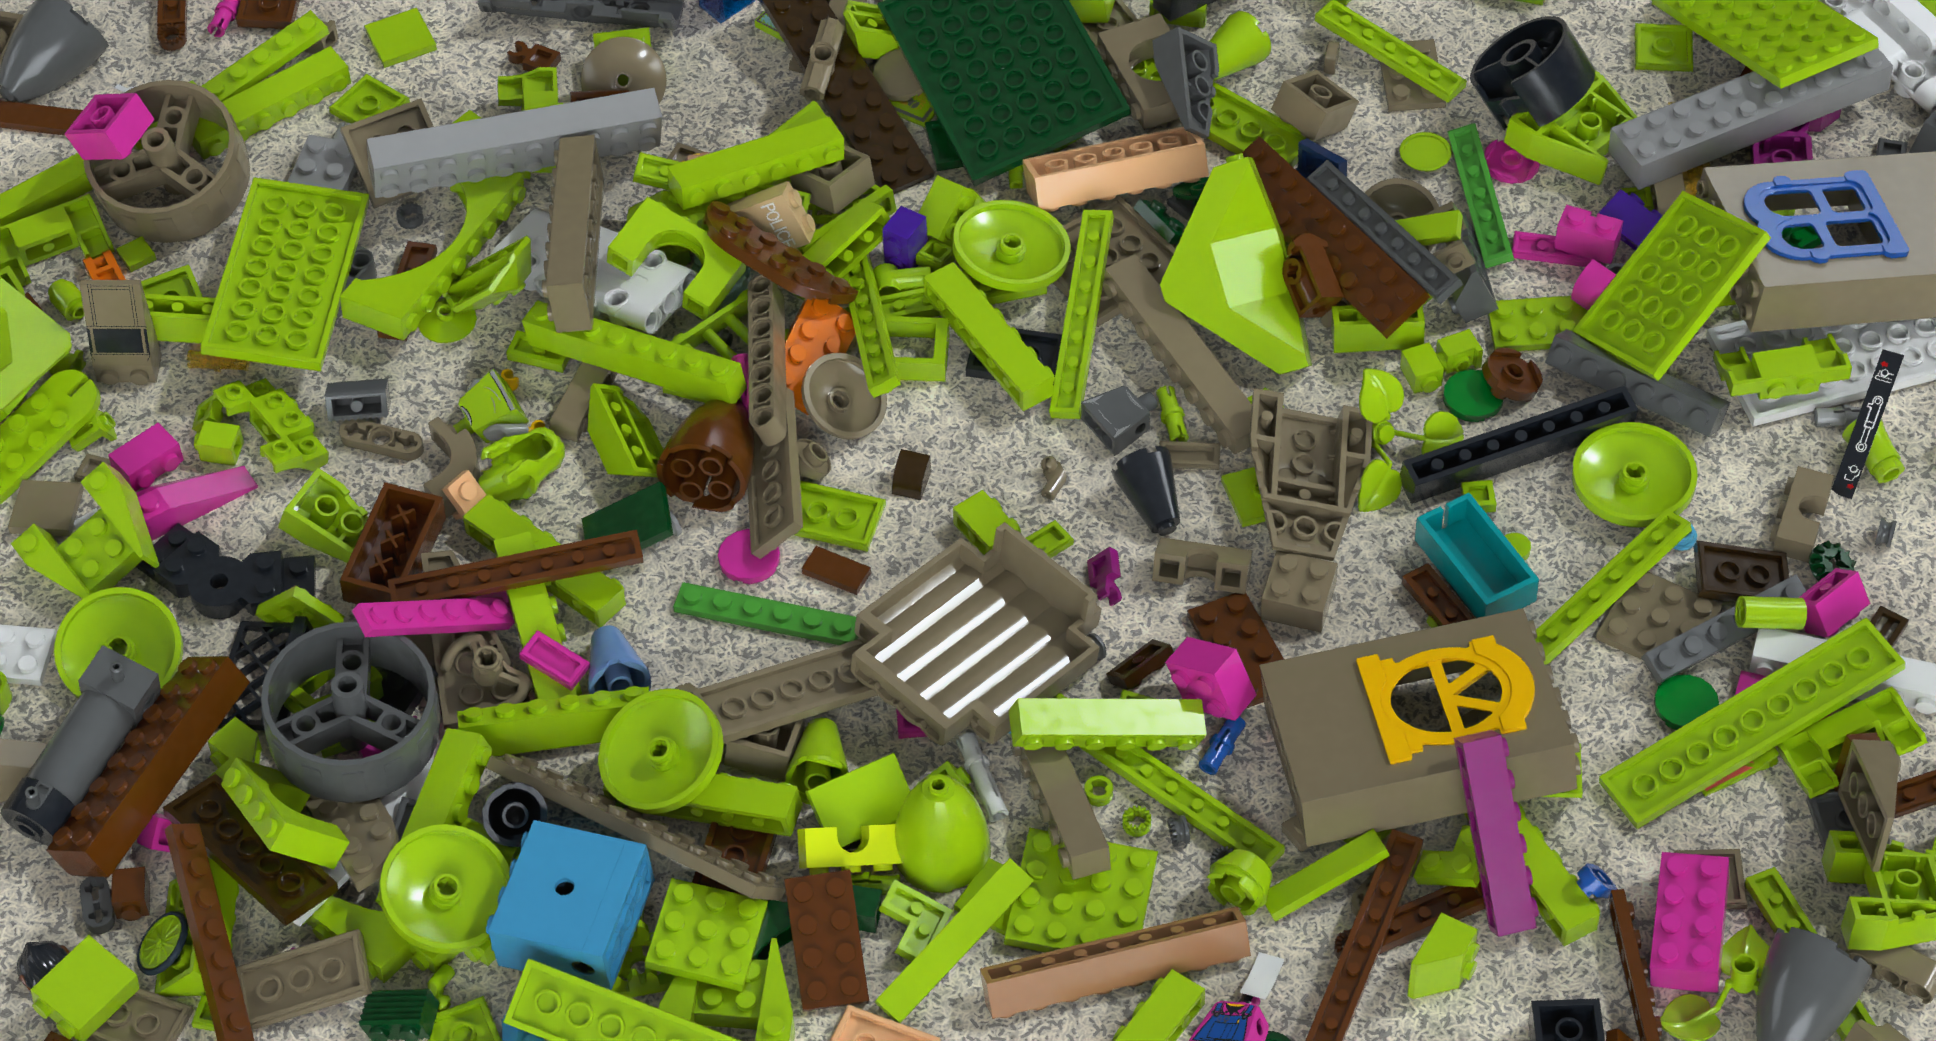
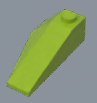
M317 467L284 509L278 528L304 545L348 563L367 522L368 512L363 506L359 507L349 495L350 491L343 483Z

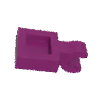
M1108 547L1087 560L1089 583L1091 587L1097 589L1098 600L1101 601L1108 597L1109 605L1114 606L1122 600L1121 592L1114 580L1121 577L1118 551Z

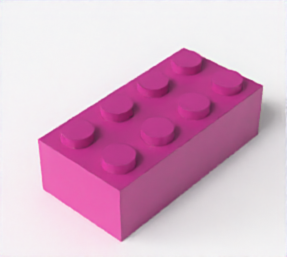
M1662 852L1650 960L1651 986L1719 993L1729 887V857Z

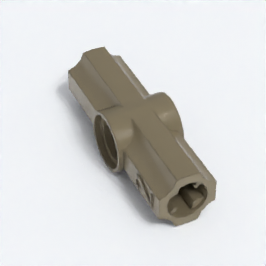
M828 17L825 20H821L815 42L810 48V58L799 92L808 101L817 102L824 100L830 77L835 71V61L845 31V25L841 24L838 19Z

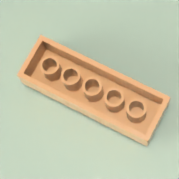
M1184 127L1022 160L1026 191L1036 207L1046 212L1057 211L1060 207L1066 205L1082 206L1087 204L1088 201L1096 199L1111 200L1116 195L1125 193L1136 195L1144 192V189L1154 187L1165 189L1178 182L1194 183L1202 177L1209 176L1205 143L1199 136L1186 131Z

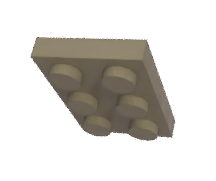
M1434 39L1403 41L1438 62ZM1379 61L1388 112L1446 108V101Z

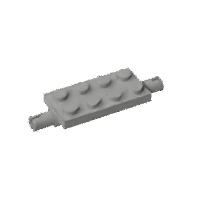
M345 122L339 123L334 138L308 135L288 182L348 191L357 169L340 132L341 127L345 126Z

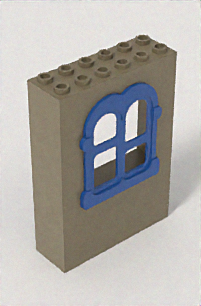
M1936 151L1705 167L1703 169L1701 179L1697 182L1696 197L1766 231L1771 237L1729 291L1731 299L1735 300L1740 310L1741 319L1745 320L1750 332L1936 318ZM1848 206L1850 212H1835L1831 207ZM1818 208L1820 211L1819 214L1782 216L1772 212ZM1857 223L1868 244L1839 246L1834 242L1826 225ZM1812 226L1823 247L1812 249L1793 247L1782 238L1781 233L1785 228Z

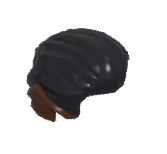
M53 941L27 942L17 962L18 980L31 991L46 974L70 953L64 945H59Z

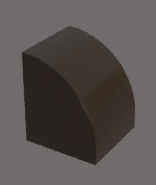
M901 449L894 470L892 494L921 500L931 475V455Z

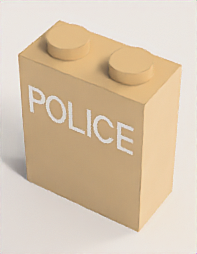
M789 181L727 204L731 211L739 216L750 219L756 227L764 232L774 234L778 241L788 247L799 248L810 244L815 232V222L812 216L804 210L799 192L792 188Z

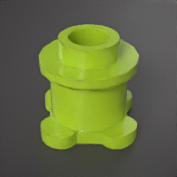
M77 349L74 354L68 353L49 370L50 374L54 375L69 369L82 372L86 366V362L83 359L84 352Z

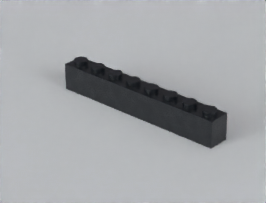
M1625 385L1404 460L1400 470L1402 487L1411 504L1460 488L1461 482L1480 481L1577 448L1590 434L1600 428L1616 423L1635 422L1638 408Z

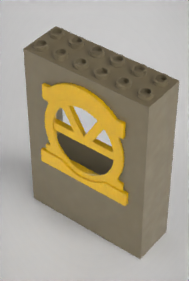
M1523 608L1259 665L1267 718L1307 847L1361 836L1373 828L1376 832L1467 813L1454 738L1491 729L1505 737L1508 743L1509 756L1505 758L1507 769L1512 771L1515 780V789H1511L1513 801L1519 802L1577 789L1576 775H1581V767L1575 753L1580 752L1579 740L1576 733H1570L1571 721L1569 713L1560 707L1562 706V697L1559 687L1553 688L1554 677L1550 664L1545 665L1543 662L1545 661L1543 645L1541 642L1536 643L1537 632L1534 621H1528ZM1466 671L1450 684L1448 683L1446 675ZM1488 672H1491L1498 679L1502 689L1500 702L1458 695ZM1433 678L1451 732L1425 731L1402 721L1396 715L1391 705V695L1394 687ZM1457 706L1492 712V714L1480 723L1464 728Z

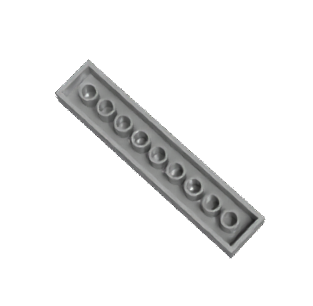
M1877 48L1782 89L1753 71L1611 127L1608 152L1637 189L1640 190L1885 92L1890 87L1893 64Z
M655 88L368 138V170L375 198H391L406 192L419 193L428 188L439 186L451 187L456 183L467 181L479 182L489 177H507L516 172H535L544 167L555 166L554 150H559L560 138L595 135L599 157L610 155L622 156L627 152L638 150L650 151L655 147H660L662 113Z

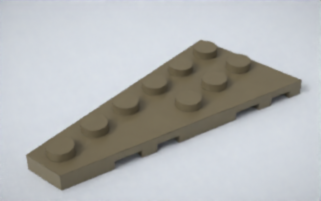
M453 550L421 553L423 572L460 565ZM477 631V633L484 637L485 645L496 648L499 653H502L503 660L513 668L512 661L496 631ZM469 632L431 634L435 669L438 673L437 685L443 730L458 728L457 711H463L471 707H493V705L507 700L517 691L516 686L500 682L493 686L485 687L477 684L472 678L471 661L473 660V654L469 647L459 652L454 659L450 671L443 672L440 669V663L448 647L459 637ZM529 696L522 703L530 702Z

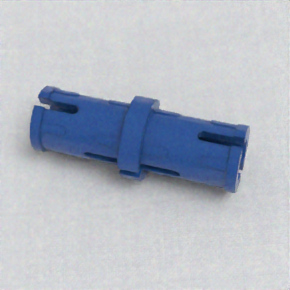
M1240 716L1236 721L1226 719L1218 734L1216 733L1211 737L1209 741L1210 747L1198 765L1203 772L1216 775L1225 757L1231 755L1234 751V743L1246 727V722Z

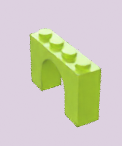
M648 196L610 243L607 251V263L631 277L647 256L659 247L677 245L692 251L700 260L702 268L683 292L682 307L703 320L713 315L746 271V265L716 245L707 235L708 231L696 226L688 217L676 214L669 210L664 203L654 201Z
M236 757L231 767L225 772L221 785L267 848L273 852L335 869L350 841L337 825L301 814L310 794L291 784L279 770Z

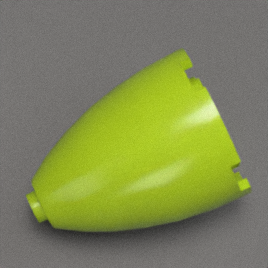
M942 774L932 775L921 780L910 791L901 806L895 826L896 846L902 863L896 864L899 871L905 877V880L913 886L934 893H948L970 884L972 879L983 869L988 858L991 857L989 829L977 800L962 783Z

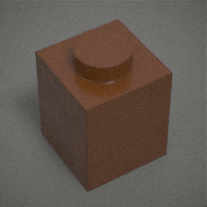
M145 866L115 869L113 871L111 904L117 919L122 918L126 921H135L141 916L150 915V880Z

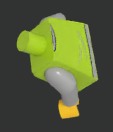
M492 369L484 377L474 379L466 394L459 399L458 404L465 417L454 424L453 427L457 433L466 428L471 435L475 432L485 443L498 441L503 437L520 435L538 427H545V423L541 420H535L532 422L531 427H528L527 423L529 420L512 392L519 387V378L513 377V371L510 369H504L501 372V376Z

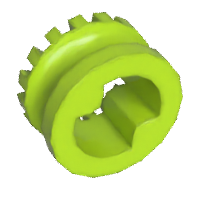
M1097 775L1086 781L1084 790L1092 806H1105L1112 801L1113 783L1110 779ZM1104 787L1105 794L1094 795L1093 788Z
M1138 805V807H1129L1128 810L1124 811L1122 825L1128 835L1142 837L1150 831L1152 819L1149 810ZM1134 817H1141L1146 821L1145 823H1140L1137 828L1135 825L1134 827H1132V824L1129 825V821H1134Z

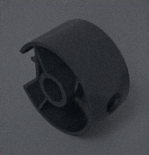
M1545 16L1527 21L1494 41L1473 65L1470 81L1504 131L1508 126L1504 122L1503 117L1511 118L1514 113L1529 112L1537 125L1542 127L1566 113L1583 98L1594 81L1595 67L1566 22L1560 17Z

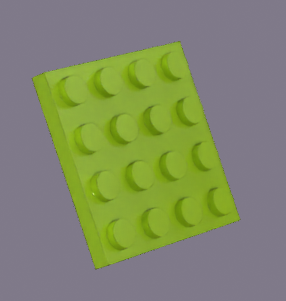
M1029 827L1020 868L1034 881L1012 904L1004 945L1046 953L1143 929L1158 851L1107 842L1111 869L1073 880L1068 867L1062 868L1058 856L1059 846L1058 844L1052 845L1048 831Z

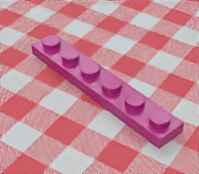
M503 597L359 603L352 610L365 637L509 630L515 624Z

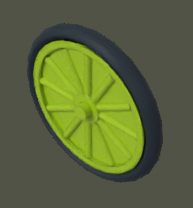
M178 911L165 913L147 929L137 952V964L142 973L146 975L159 974L171 966L178 958L188 936V922L182 913Z

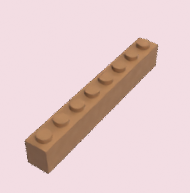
M1235 906L980 968L985 1003L992 1019L1009 1018L1016 1013L1028 1010H1042L1048 1005L1060 1002H1075L1081 997L1093 994L1102 995L1126 986H1140L1146 981L1159 979L1160 977L1165 978L1171 969L1178 973H1183L1191 970L1202 971L1209 966L1224 962L1234 963L1241 958L1251 956L1246 920L1239 908Z

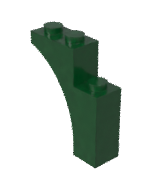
M853 885L859 931L876 933L881 912L878 910L883 902L882 890ZM766 900L768 901V908L752 959H768L771 938H777L779 949L793 941L787 902Z

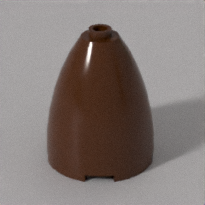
M739 399L736 403L729 404L720 400H710L695 409L676 428L659 458L656 470L658 481L666 486V492L670 497L675 495L682 501L692 502V508L721 513L733 509L735 504L743 498L752 474L755 442L753 427L749 422V413L742 401ZM710 476H712L708 485V491L710 494L705 496L704 491L706 489Z

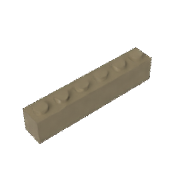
M1010 738V746L1014 757L1019 756L1021 759L1019 760V766L1024 779L1029 778L1030 780L1028 785L1033 801L1039 800L1038 809L1043 823H1049L1048 833L1053 846L1057 844L1059 846L1058 856L1062 868L1068 867L1073 880L1110 870L1108 843L1066 750H1056L1055 747L1025 750L1024 747H1013L1012 738Z

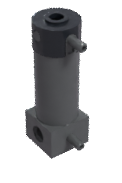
M102 645L78 680L81 691L80 697L27 775L21 779L0 812L3 819L20 834L46 846L51 844L53 835L69 820L72 809L81 803L87 795L90 785L101 776L107 767V762L115 755L129 732L134 730L143 719L145 710L152 706L160 696L161 688L158 673Z

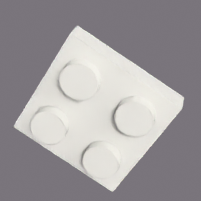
M0 624V671L5 674L8 683L42 686L57 634L55 629Z

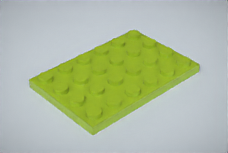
M1682 191L1572 332L1620 361L1659 381L1771 237L1766 231Z

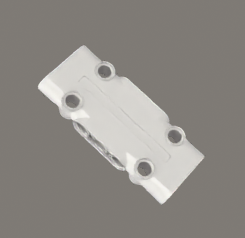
M1819 0L1878 37L1879 50L1893 64L1891 80L1895 82L1894 90L1896 93L1905 98H1912L1931 115L1936 109V17L1918 0Z
M537 208L532 210L492 250L490 255L527 235L531 239L532 272L524 281L526 284L524 289L529 291L536 290L543 297L542 280L546 279L544 261L548 260L545 244L549 242L547 224L552 222L550 221L549 212ZM601 226L593 318H597L603 312L608 314L609 320L613 324L623 327L629 325L648 334H653L682 305L683 292L698 273L667 260L663 251L654 250L631 277L607 263L608 246L618 233Z

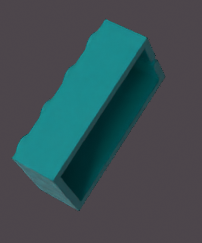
M1470 493L1446 503L1444 523V510L1441 506L1417 517L1416 543L1476 618L1522 609L1536 602L1539 578Z

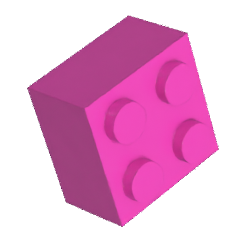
M137 93L95 94L66 131L65 136L83 160H121L131 154L132 148L147 131V128L154 121V117Z
M1186 637L1165 662L1170 671L1171 679L1176 684L1182 699H1202L1204 713L1211 714L1217 718L1222 717L1236 721L1257 695L1235 648Z

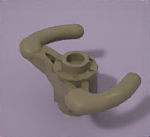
M469 632L459 637L444 653L440 663V669L443 672L450 671L454 659L459 652L469 647L473 654V660L471 661L472 678L477 684L485 687L493 686L500 682L517 687V691L513 696L493 705V707L502 703H522L528 697L533 687L532 679L527 673L510 667L503 660L502 653H499L493 646H486L484 637L477 632Z

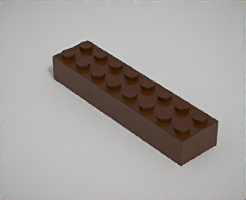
M228 656L187 657L179 664L178 671L171 681L162 687L160 696L154 704L145 710L143 719L137 727L126 736L125 743L118 753L109 759L107 768L90 785L87 795L81 803L72 809L71 817L53 835V841L46 849L50 856L68 874L72 876L110 877L152 819V816L157 812L250 683Z

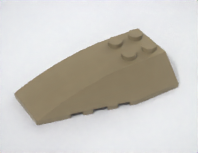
M1254 388L1249 443L1272 550L1333 561L1361 488L1362 474L1371 461L1373 422L1366 420L1362 416L1360 408L1343 405L1338 418L1283 408L1284 393Z

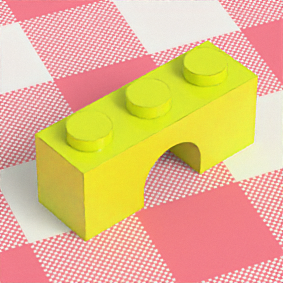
M896 824L861 826V842L853 852H848L840 846L837 837V827L797 829L799 869L809 868V875L829 873V867H841V871L850 870L851 873L861 872L862 865H873V871H893V864L902 863L896 846Z

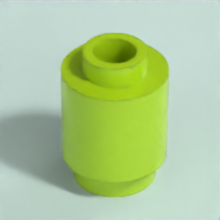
M65 279L53 282L48 289V295L54 307L68 321L83 318L84 310L81 291L73 282Z

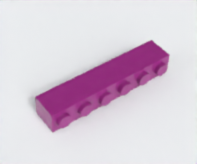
M1492 729L1454 738L1490 931L1501 937L1537 928L1535 917L1539 916L1536 900L1534 897L1531 898L1529 885L1533 884V878L1529 866H1525L1523 856L1524 853H1527V845L1523 834H1519L1517 821H1521V812L1518 803L1513 801L1511 790L1515 789V780L1512 771L1507 769L1505 758L1509 756L1508 743L1505 737H1502L1501 734Z

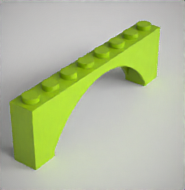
M516 172L507 177L494 176L479 182L467 181L451 186L450 191L457 193L466 210L465 222L453 243L434 259L412 270L376 279L361 280L355 278L340 295L342 317L404 341L412 331L417 329L427 312L429 313L433 310L435 303L442 294L448 292L450 285L457 276L463 274L472 258L478 256L487 240L493 238L502 222L508 220L517 203L523 202L526 196L523 174Z

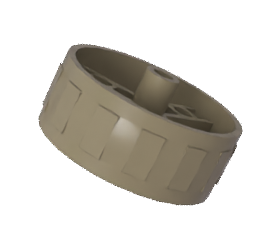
M162 80L148 82L124 92L137 93L154 117L152 123L158 121L157 127L148 129L143 134L141 144L144 149L131 153L124 159L84 160L87 179L103 210L119 228L138 238L142 236L146 241L162 243L184 242L200 237L218 227L234 212L241 202L247 189L250 175V162L248 151L245 147L246 144L231 113L229 114L226 106L216 95L202 86L186 81ZM199 118L214 122L229 132L227 155L216 175L189 156ZM162 185L170 194H182L188 198L185 201L167 207L151 209L132 207L119 202Z

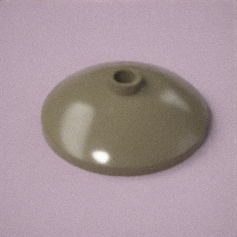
M616 37L600 43L589 53L581 71L582 91L629 90V92L655 88L658 103L660 104L666 90V71L661 58L652 47L635 38ZM622 74L629 78V82L625 86H621L618 83V77Z
M1392 178L1383 180L1371 186L1365 192L1370 199L1394 220L1423 216L1439 208L1436 199L1429 190L1409 179ZM1436 244L1430 246L1429 250L1431 251Z
M830 353L820 357L811 364L803 377L801 392L805 409L814 423L826 433L841 439H859L872 433L883 421L887 409V396L882 394L873 398L868 390L860 358L846 353ZM833 400L838 403L839 407L834 404Z

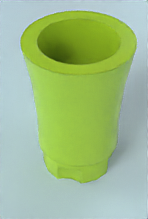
M1857 419L1843 431L1842 438L1847 443H1849ZM1882 419L1865 462L1871 475L1875 476L1879 484L1897 479L1905 470L1904 465L1900 461L1901 457L1892 444Z

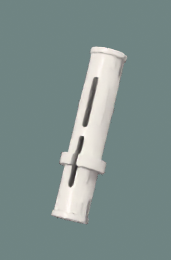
M974 733L962 734L956 740V744L965 761L964 769L971 775L989 821L995 822L1006 818L1009 812L990 772L988 757L981 751Z

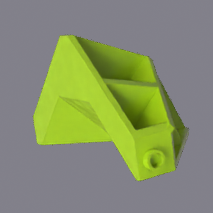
M1243 153L1225 158V164L1213 167L1161 280L1160 287L1164 301L1279 375L1310 367L1312 362L1304 318H1299L1282 274L1283 263L1288 257L1287 243L1284 241L1283 233L1253 158H1244Z
M1 277L0 423L24 401V396L34 384L66 356L72 348L70 333Z

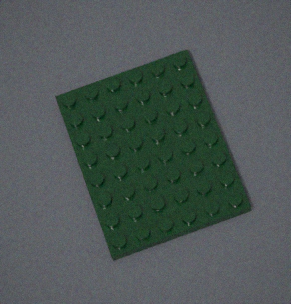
M884 0L877 4L879 12L974 187L1023 165V159L1044 155L1131 115L1128 103L1069 0Z

